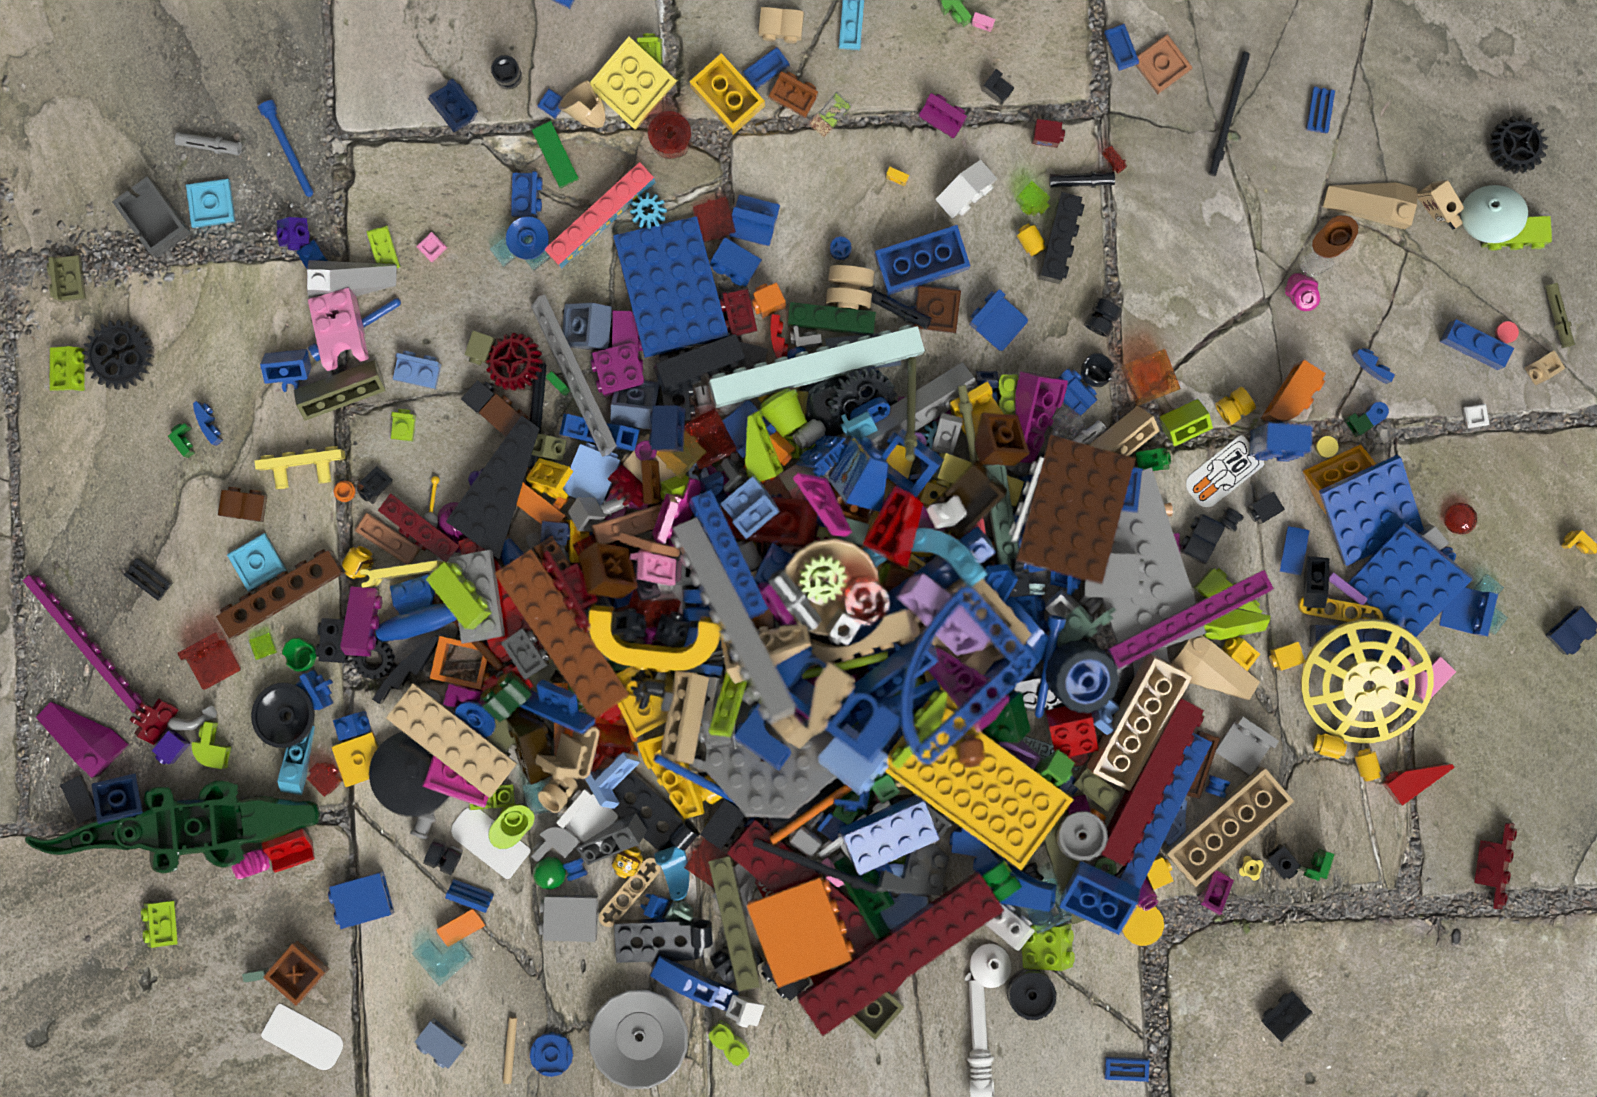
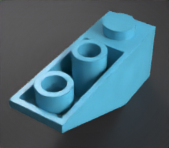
M312 726L310 733L302 742L286 748L277 781L280 792L302 795L308 773L315 726Z

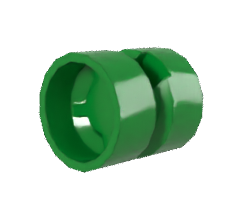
M1002 861L981 876L988 887H993L992 893L999 902L1005 900L1022 887L1016 876L1010 875L1011 869L1005 861Z

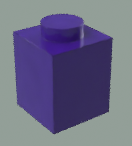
M170 730L154 747L152 752L156 754L155 758L164 765L166 763L168 765L174 764L191 743L175 730Z

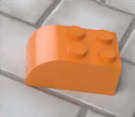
M1306 360L1296 363L1266 408L1261 419L1268 423L1279 424L1297 417L1304 409L1307 410L1314 400L1312 395L1323 387L1325 383L1323 378L1326 373Z

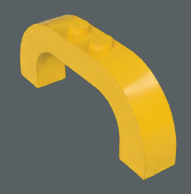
M592 605L589 610V622L591 624L589 631L596 647L612 661L634 666L638 670L656 668V671L669 672V670L679 671L694 668L711 656L720 638L719 630L721 629L718 623L714 624L711 617L701 616L698 637L692 644L686 647L676 648L623 641L621 637L612 634V612H614V607Z

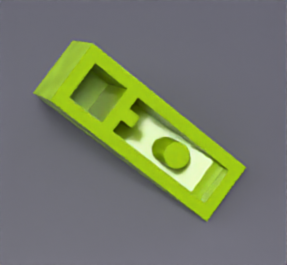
M756 411L748 416L745 464L748 477L751 478L755 475L759 482L776 477L783 471V468L760 411Z
M1235 609L1204 625L1206 634L1202 636L1208 639L1223 640L1266 631L1271 616Z

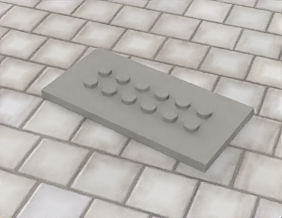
M1152 468L1143 470L1138 513L1121 512L1111 550L1112 554H1140V559H1144V572H1139V581H1143V594H1139V599L1102 597L1106 611L1113 607L1117 610L1111 615L1113 619L1110 621L1117 644L1196 604ZM1202 626L1163 647L1206 634L1205 628Z

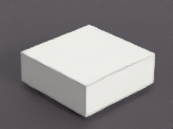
M1486 404L1463 408L1466 429L1489 425Z

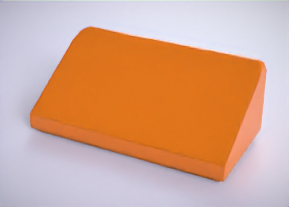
M472 908L438 927L436 931L446 946L449 947L486 925L478 910Z

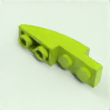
M943 689L940 692L936 690L928 699L930 702L925 709L921 707L914 715L915 720L913 723L919 728L915 731L919 743L941 725L947 702V693ZM907 743L902 748L899 746L891 755L893 758L891 763L898 770L913 754Z

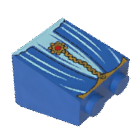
M853 436L828 480L846 503L881 512L888 463L882 457L883 454L874 447L873 441L866 437L861 439Z

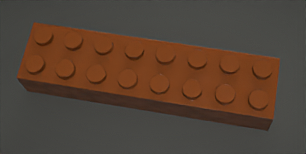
M532 549L495 573L591 717L598 718L630 696L600 650L596 647L590 635L585 633L582 628L579 629L577 627L573 611L566 608L563 602V595L555 589L552 579Z

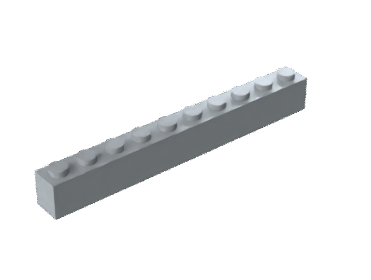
M963 362L916 390L915 431L936 419L942 413L950 410V402L959 398L957 386L966 385L967 393L978 387L975 378ZM907 397L890 406V414L875 423L878 430L866 436V438L873 441V445L877 450L881 451L882 448L885 450L889 447L887 441L894 432L898 434L902 428L906 431ZM846 434L841 436L846 438L843 442L848 445L852 436H846ZM833 462L834 466L830 467L831 469L824 476L820 475L819 477L828 480L837 463ZM794 465L778 475L796 504L806 499V496L793 478L798 473L816 476L813 473L814 467Z
M698 518L674 527L671 541L676 549H680L682 563L685 567H689L693 584L699 586L702 602L705 605L708 604L711 609L709 611L710 617L714 624L718 623L721 629L719 633L723 642H728L731 648L729 653L732 660L738 662L740 666L739 673L744 681L747 680L750 685L749 692L751 697L759 702V712L762 718H767L769 724H772L794 714L796 706Z

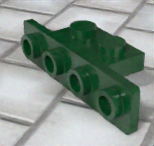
M844 856L833 863L837 870L852 876L856 874L863 877V880L878 885L880 876L875 868L859 875L848 856ZM844 882L848 893L852 896L874 937L878 940L888 934L890 929L880 912L895 904L889 892L877 891L874 894L861 888L859 890L850 887L851 884Z

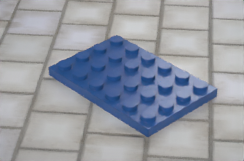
M697 216L661 224L658 227L652 226L651 229L643 228L613 235L644 358L718 341L729 336Z

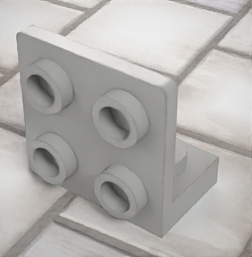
M1237 716L1218 745L1216 753L1247 774L1252 775L1269 748H1275L1279 740L1246 718Z

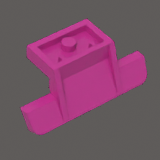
M689 478L683 496L665 495L652 532L656 542L662 544L666 542L667 545L674 547L671 541L673 528L690 521L693 512L689 502L691 498L700 494L701 484L699 480Z

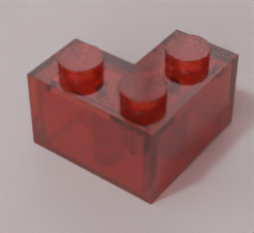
M597 722L592 725L599 730V738L591 771L596 772L605 758L616 759L623 752L629 754L634 746L627 726Z

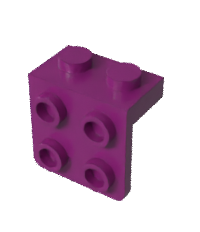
M633 343L592 353L594 358L590 360L593 372H597L599 380H596L599 393H603L605 397L614 395L613 392L640 386L644 383L636 347Z

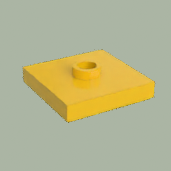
M374 732L331 747L345 787L369 780L370 763L375 751L379 747Z

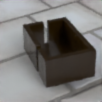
M977 459L931 504L947 503L951 498L959 497L967 514L956 525L946 527L958 539L965 536L1008 491L995 476L989 477L991 472L980 464Z

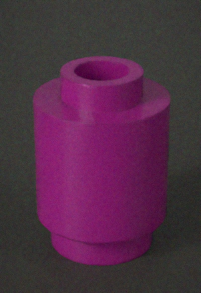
M1145 878L1140 889L1137 905L1144 911L1155 907L1158 904L1157 894Z

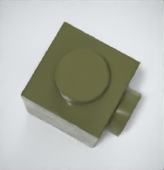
M473 330L464 355L473 364L481 366L482 362L486 364V360L490 359L489 352L493 350L491 346L495 345L496 339Z
M538 434L532 455L562 461L567 440Z

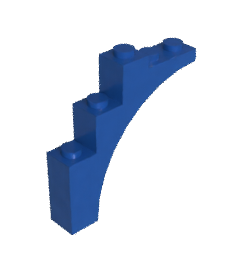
M960 826L951 833L950 845H952V853L976 856L973 862V870L978 871L981 876L1002 861H1005L1011 869L1010 875L1016 876L1022 887L999 903L1048 912L1055 906L1056 884L1038 880L1024 873Z

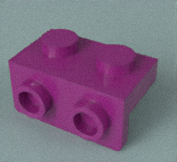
M930 93L925 106L919 113V117L954 139L966 121L967 115H965V111L956 105L953 107L946 103L947 99L942 95Z

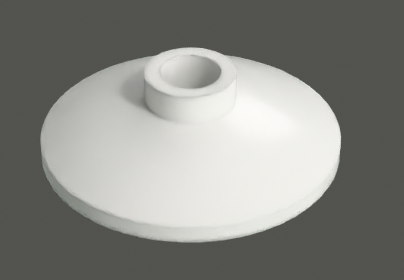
M985 944L973 952L970 959V971L977 983L987 988H995L1004 984L1009 978L1011 961L1006 951L1000 946ZM992 961L996 963L995 969L991 967Z

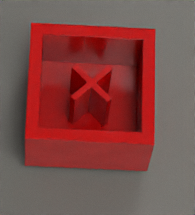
M1066 706L1046 710L1054 752L1059 750L1068 757L1099 751L1091 712L1080 713Z

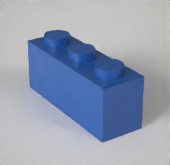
M1457 319L1448 323L1440 340L1441 343L1496 370L1506 367L1514 350L1513 347Z

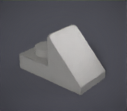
M944 413L941 414L932 451L953 455L963 418Z

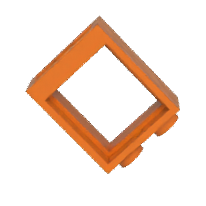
M439 636L430 679L480 690L486 686L484 681L490 678V673H487L491 663L484 656H482L477 682L443 675L450 644L475 650L478 649L472 643L463 644L459 639Z

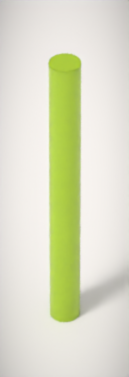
M886 651L833 665L843 671L882 662L889 657ZM823 667L806 670L802 675L803 680L820 676L824 671Z

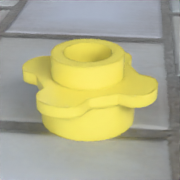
M1245 856L1243 858V866L1239 869V874L1243 877H1251L1252 880L1256 881L1260 878L1261 868L1264 867V864L1261 860L1256 861L1250 856Z

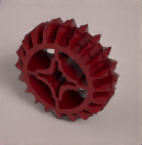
M512 333L511 337L508 334H504V340L496 338L498 344L491 346L493 351L489 352L490 359L486 360V364L491 365L486 369L488 373H492L490 379L495 381L497 386H502L505 390H509V388L512 391H517V388L523 390L525 389V383L529 386L532 385L531 379H538L537 375H535L536 371H542L538 365L544 363L542 359H539L542 355V352L537 350L539 345L533 343L532 338H526V335L522 333L519 336L517 333ZM520 346L525 348L528 358L522 356ZM501 366L507 367L509 378L504 376Z

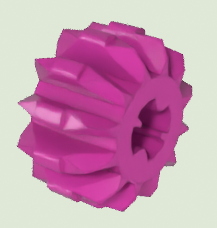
M263 849L244 854L245 859L231 868L236 879H244L268 870L270 867L269 858Z

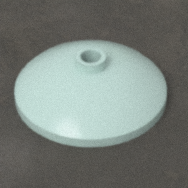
M1489 185L1478 188L1469 194L1462 204L1464 209L1460 214L1464 229L1472 237L1487 243H1500L1514 238L1523 230L1527 222L1528 208L1522 196L1513 189L1500 185Z

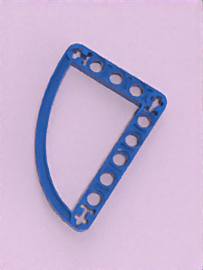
M970 587L959 588L932 618L911 654L903 677L899 707L901 727L910 750L924 764L934 762L1030 673L1035 666V659L979 594ZM963 592L971 593L969 598L976 604L972 606L968 601H962L964 598ZM961 606L1007 658L1008 662L926 739L919 743L912 722L911 710L915 680L922 660L934 637L952 613ZM979 607H984L987 614L985 618L979 620L976 618L975 612ZM997 623L1000 625L1001 631L997 636H992L990 627ZM1008 640L1015 642V649L1012 652H1006L1004 649V644ZM1021 658H1028L1026 661L1027 667L1020 666L1022 663L1020 661ZM1013 665H1014V667H1016V668H1017L1018 666H1020V667L1017 669L1018 671L1021 672L1019 675H1018L1017 671H1015L1014 669L1011 668ZM1010 671L1013 674V680L1006 684L1003 682L1002 676L1005 672ZM993 686L997 689V695L989 699L986 696V690ZM973 702H979L981 705L980 711L976 714L970 712V705ZM957 717H963L965 722L964 726L960 729H955L953 726V722ZM941 732L948 734V740L944 744L937 742V736ZM931 741L934 743V745H936L937 747H939L938 750H936L935 748H932V749L929 751V754H930V757H929V758H927V757H925V756L922 758V756H923L922 750H923L924 748H925L926 750H929V749L932 747V745L929 744Z

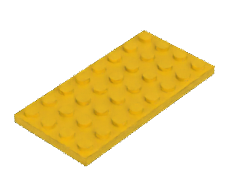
M927 701L923 708L925 709L930 702ZM947 707L945 708L941 724L953 713ZM961 717L955 718L953 722L954 728H962L965 723L964 719ZM913 723L914 730L917 731L919 728ZM973 726L931 764L922 763L912 754L898 770L891 763L893 759L891 755L899 746L902 748L907 743L904 734H902L887 755V764L889 766L885 772L1020 870H1022L1073 800L982 732L977 733ZM946 732L939 733L937 742L939 744L946 743L948 734ZM974 734L975 738L981 739L984 742L985 760L981 762V766L964 768L963 764L957 762L955 744L962 740V736ZM932 742V743H931L932 747H931L929 750H927V751L923 754L922 758H923L924 756L927 757V758H929V757H930L929 751H930L932 748H935L936 750H938L939 747H937L936 745H934V743Z

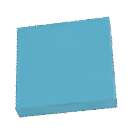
M229 179L186 184L191 227L197 228L236 222Z
M266 533L227 554L248 592L287 571Z

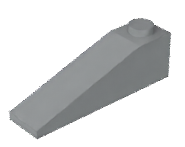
M309 260L307 268L308 299L345 288H350L356 296L396 286L397 264Z

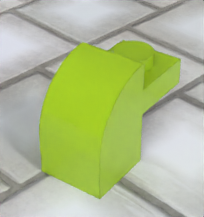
M204 722V725H201L199 730L201 741L192 742L194 757L199 763L207 767L217 769L228 768L231 747L215 744L218 722Z

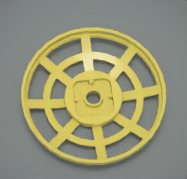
M1360 619L1347 622L1326 633L1315 643L1309 652L1301 674L1303 701L1314 721L1329 734L1354 743L1385 741L1409 729L1426 710L1434 686L1432 663L1420 641L1403 627L1378 619ZM1378 628L1391 631L1392 633L1387 644L1376 641L1359 642L1356 630ZM1347 633L1351 646L1340 651L1330 662L1318 656L1331 641ZM1400 636L1415 646L1422 656V662L1411 666L1405 655L1395 648ZM1379 649L1383 650V653L1379 660L1365 659L1362 650ZM1354 652L1357 662L1353 663L1347 670L1337 666L1343 658ZM1391 655H1394L1401 661L1405 667L1404 670L1392 673L1391 669L1387 666ZM1313 664H1316L1325 669L1322 681L1323 695L1310 697L1309 677ZM1427 670V691L1423 703L1412 700L1415 690L1414 675ZM1334 674L1342 678V690L1330 693L1331 675ZM1408 678L1406 697L1395 693L1396 682ZM1368 680H1372L1375 682L1374 687L1369 690L1364 689L1363 684ZM1346 698L1352 707L1345 716L1336 708L1333 701ZM1390 701L1400 704V707L1394 713L1384 718L1382 707ZM1326 703L1331 712L1342 721L1338 728L1334 730L1323 722L1313 705ZM1406 708L1417 711L1406 724L1388 733L1386 724L1399 717ZM1360 710L1373 711L1376 721L1364 722L1357 721L1355 718ZM1350 725L1361 728L1378 727L1380 736L1356 738L1344 735Z

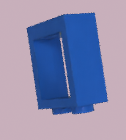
M903 428L898 434L894 432L887 441L889 447L886 450L881 449L880 452L883 454L882 457L885 461L898 443L904 446L906 431ZM917 440V446L915 447V455L928 463L929 466L916 484L889 464L886 476L914 497L918 496L944 461L942 457L919 440Z

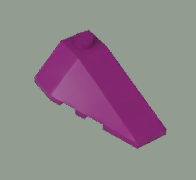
M1020 371L1015 392V415L1019 416L1029 454L1020 462L1033 463L1045 441L1043 435L1047 427L1052 426L1054 422L1052 417L1056 409L1061 408L1068 384L1067 380Z
M50 702L36 717L74 762L91 778L100 776L129 745L113 729L102 726L54 702Z

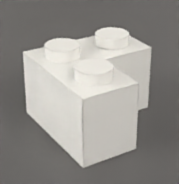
M979 160L960 173L935 200L951 218L958 214L963 216L971 209L969 206L971 202L976 203L983 195L986 196L993 190L992 184L997 180V177Z

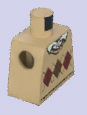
M1448 180L1432 182L1417 193V198L1436 222H1447L1452 230L1463 223L1458 213L1464 209V206Z

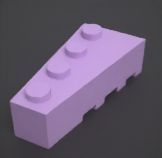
M924 574L911 577L898 596L926 626H928L935 614L951 597L948 592ZM961 606L952 613L936 634L956 656L981 650L989 640ZM991 626L990 633L992 635L995 629Z

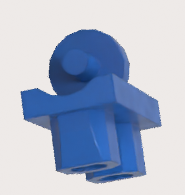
M315 670L300 676V680L295 685L302 688L305 692L308 691L314 710H321L334 703L330 697L332 692L328 687L333 683L332 679L325 681L323 676H318Z

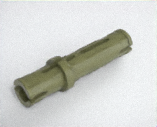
M1554 283L1544 288L1555 321L1554 330L1558 332L1561 348L1563 349L1576 344L1570 328L1572 323L1568 321L1559 284Z

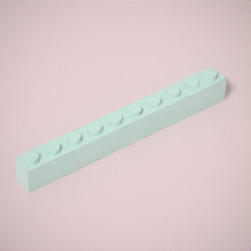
M906 325L893 333L890 330L878 333V337L870 338V335L858 338V342L854 343L849 341L840 342L837 344V347L829 349V346H824L816 349L817 352L809 354L808 351L796 354V358L792 359L781 357L776 359L773 364L767 365V362L754 365L753 369L739 368L733 371L734 374L726 376L725 373L713 375V379H710L708 384L715 408L780 392L786 388L792 389L846 375L855 370L871 366L877 367L922 355L925 350L918 326L912 328L911 325Z

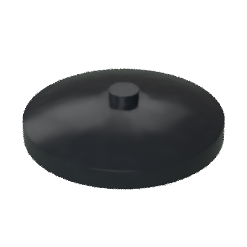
M404 732L389 737L375 751L369 767L370 786L379 803L390 812L404 817L425 816L443 806L450 796L423 787L433 754Z

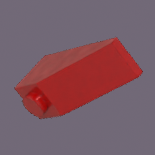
M1441 763L1399 770L1398 772L1394 770L1386 775V780L1382 784L1396 804L1403 806L1455 767L1450 763Z

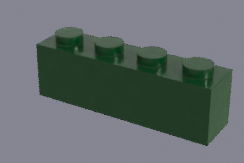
M790 302L788 327L798 325V328L873 336L876 312Z

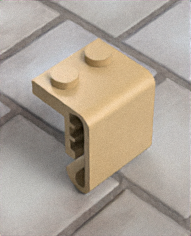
M591 726L582 734L573 730L572 737L561 733L556 756L537 754L535 763L541 766L543 771L553 774L552 777L555 779L565 780L566 777L587 778L591 771L599 738V730L594 726Z

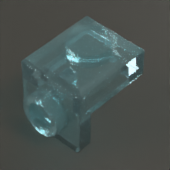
M528 782L527 785L523 786L527 807L531 809L534 815L550 812L538 799V793L545 786L544 782H537L533 785Z

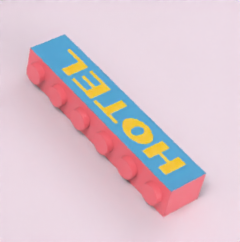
M639 162L552 241L545 249L546 253L562 269L627 210L633 201L638 200V195L642 196L656 183L655 178Z

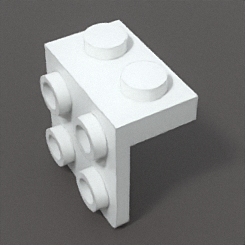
M588 788L584 789L583 792L579 789L571 798L573 804L569 808L565 806L557 815L560 818L557 824L561 828L566 827L582 842H585L612 825L618 818V815L611 808L601 807L593 792Z

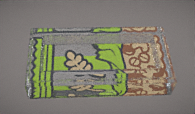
M836 91L808 122V125L825 138L852 108V104Z

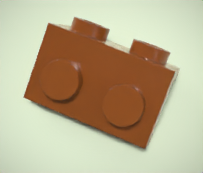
M781 71L768 98L806 118L818 98L816 87L809 82L802 83L798 81V77L787 71L784 73Z

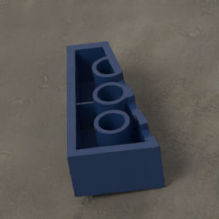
M1310 625V647H1313L1326 633L1338 626ZM1378 628L1356 630L1359 642L1376 641L1387 644L1392 633L1391 631ZM1347 633L1331 641L1323 650L1338 654L1346 647L1351 646ZM1400 636L1395 647L1401 653L1403 640L1402 636ZM1379 649L1362 650L1365 659L1379 660L1383 653V650ZM1354 652L1347 656L1356 659ZM1391 655L1387 666L1390 669L1402 671L1401 661L1394 655Z

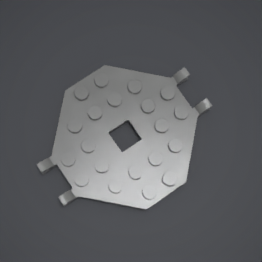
M741 701L738 711L736 728L740 723H744L749 717L748 713L752 708L743 701ZM800 716L809 726L810 720ZM766 720L767 732L787 746L792 753L778 771L767 762H761L760 757L738 743L737 740L735 749L734 728L731 737L710 735L708 732L709 728L700 726L698 739H708L706 761L694 759L693 764L689 763V768L694 773L706 772L745 816L790 818L803 804L808 803L825 785L830 784L837 778L819 763L818 756L835 738L834 735L825 729L823 732H818L817 735H814L801 748H798L787 742L772 724H769L768 720Z

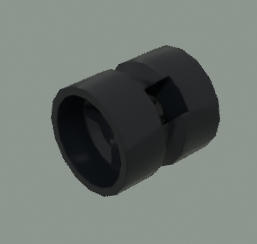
M501 55L493 61L491 73L496 83L506 90L518 87L522 81V72L517 61L508 55Z
M1098 298L1092 308L1094 313L1089 314L1084 326L1100 336L1109 337L1114 327L1112 322L1118 320L1122 309L1106 299Z
M434 838L426 853L423 864L432 868L438 866L441 872L452 876L460 861L463 850L453 845L447 847L446 842Z

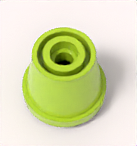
M786 388L760 405L761 409L759 411L761 416L765 417L782 438L807 423L797 398L799 394L796 389L790 390V388Z

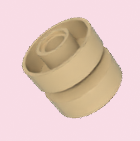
M830 266L828 281L839 285V287L827 289L825 303L838 308L870 309L872 294L861 290V288L873 287L875 272L871 269L857 266Z

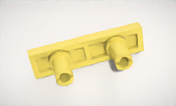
M338 446L325 447L323 452H317L316 449L304 450V454L295 455V452L282 453V457L274 458V455L261 456V460L255 461V469L260 471L273 470L275 489L289 488L286 471L288 467L306 464L316 465L319 484L330 483L329 463L346 459L345 451L338 449Z

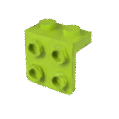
M1071 924L1030 926L1035 932L1022 947V962L1025 969L1063 971L1073 967L1075 954L1072 950L1074 933L1071 929Z

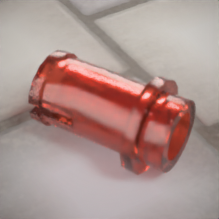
M1112 145L1105 149L1106 152L1103 151L1101 153L1112 166V171H1116L1117 174L1128 166L1126 159L1123 160Z

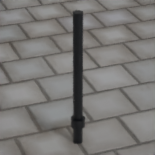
M1242 52L1217 144L1211 153L1210 158H1212L1208 172L1210 176L1217 175L1220 161H1223L1225 155V143L1250 58V53Z
M755 838L754 847L851 884L850 887L859 890L861 888L874 894L877 893L878 885L863 880L861 876L856 874L852 876Z

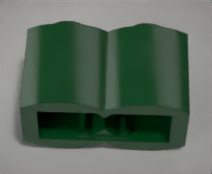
M511 671L500 676L495 686L487 688L481 694L480 703L481 707L500 723L510 716L515 708L521 706L532 693L530 687Z

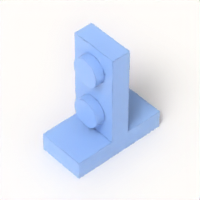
M623 752L603 771L591 768L590 774L585 780L601 807L614 809L620 804L612 790L640 763L637 755Z

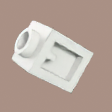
M958 496L951 498L947 503L934 504L927 509L936 528L954 526L967 514Z

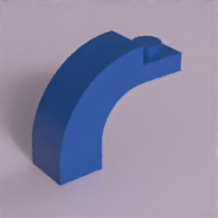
M564 413L559 435L596 444L584 418ZM606 423L617 445V449L635 451L639 434L638 429Z
M1011 596L1006 600L1005 605L1013 610V614L1027 626V630L1032 634L1025 644L1028 643L1037 657L1045 662L1049 635L1036 623L1024 607Z

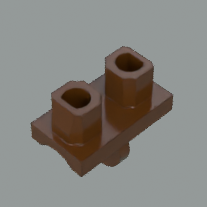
M553 536L548 537L533 547L541 561H543L544 552L549 551L560 571L571 566Z

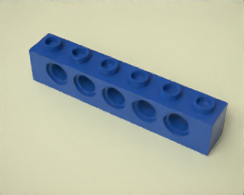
M712 490L691 498L689 506L694 517L698 518L749 618L752 619L765 613L768 608Z

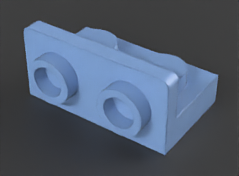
M404 350L402 354L396 353L397 362L393 380L436 389L442 365L436 362L437 358L424 355L422 359L415 357L416 353Z

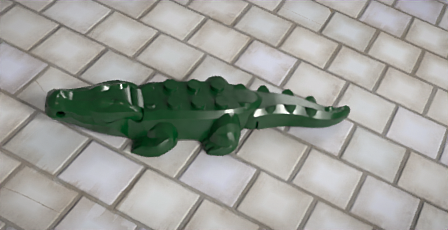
M227 781L210 782L200 791L198 799L175 801L170 788L155 787L145 792L144 803L146 811L142 814L100 824L95 821L53 839H42L33 835L26 836L25 842L36 850L52 855H66L92 849L130 850L140 848L150 851L151 868L157 873L176 871L180 855L203 853L206 860L211 864L225 868L231 867L245 859L241 849L242 844L266 842L301 827L314 826L320 820V810L318 804L314 801H294L268 796L238 800L236 798L238 785Z

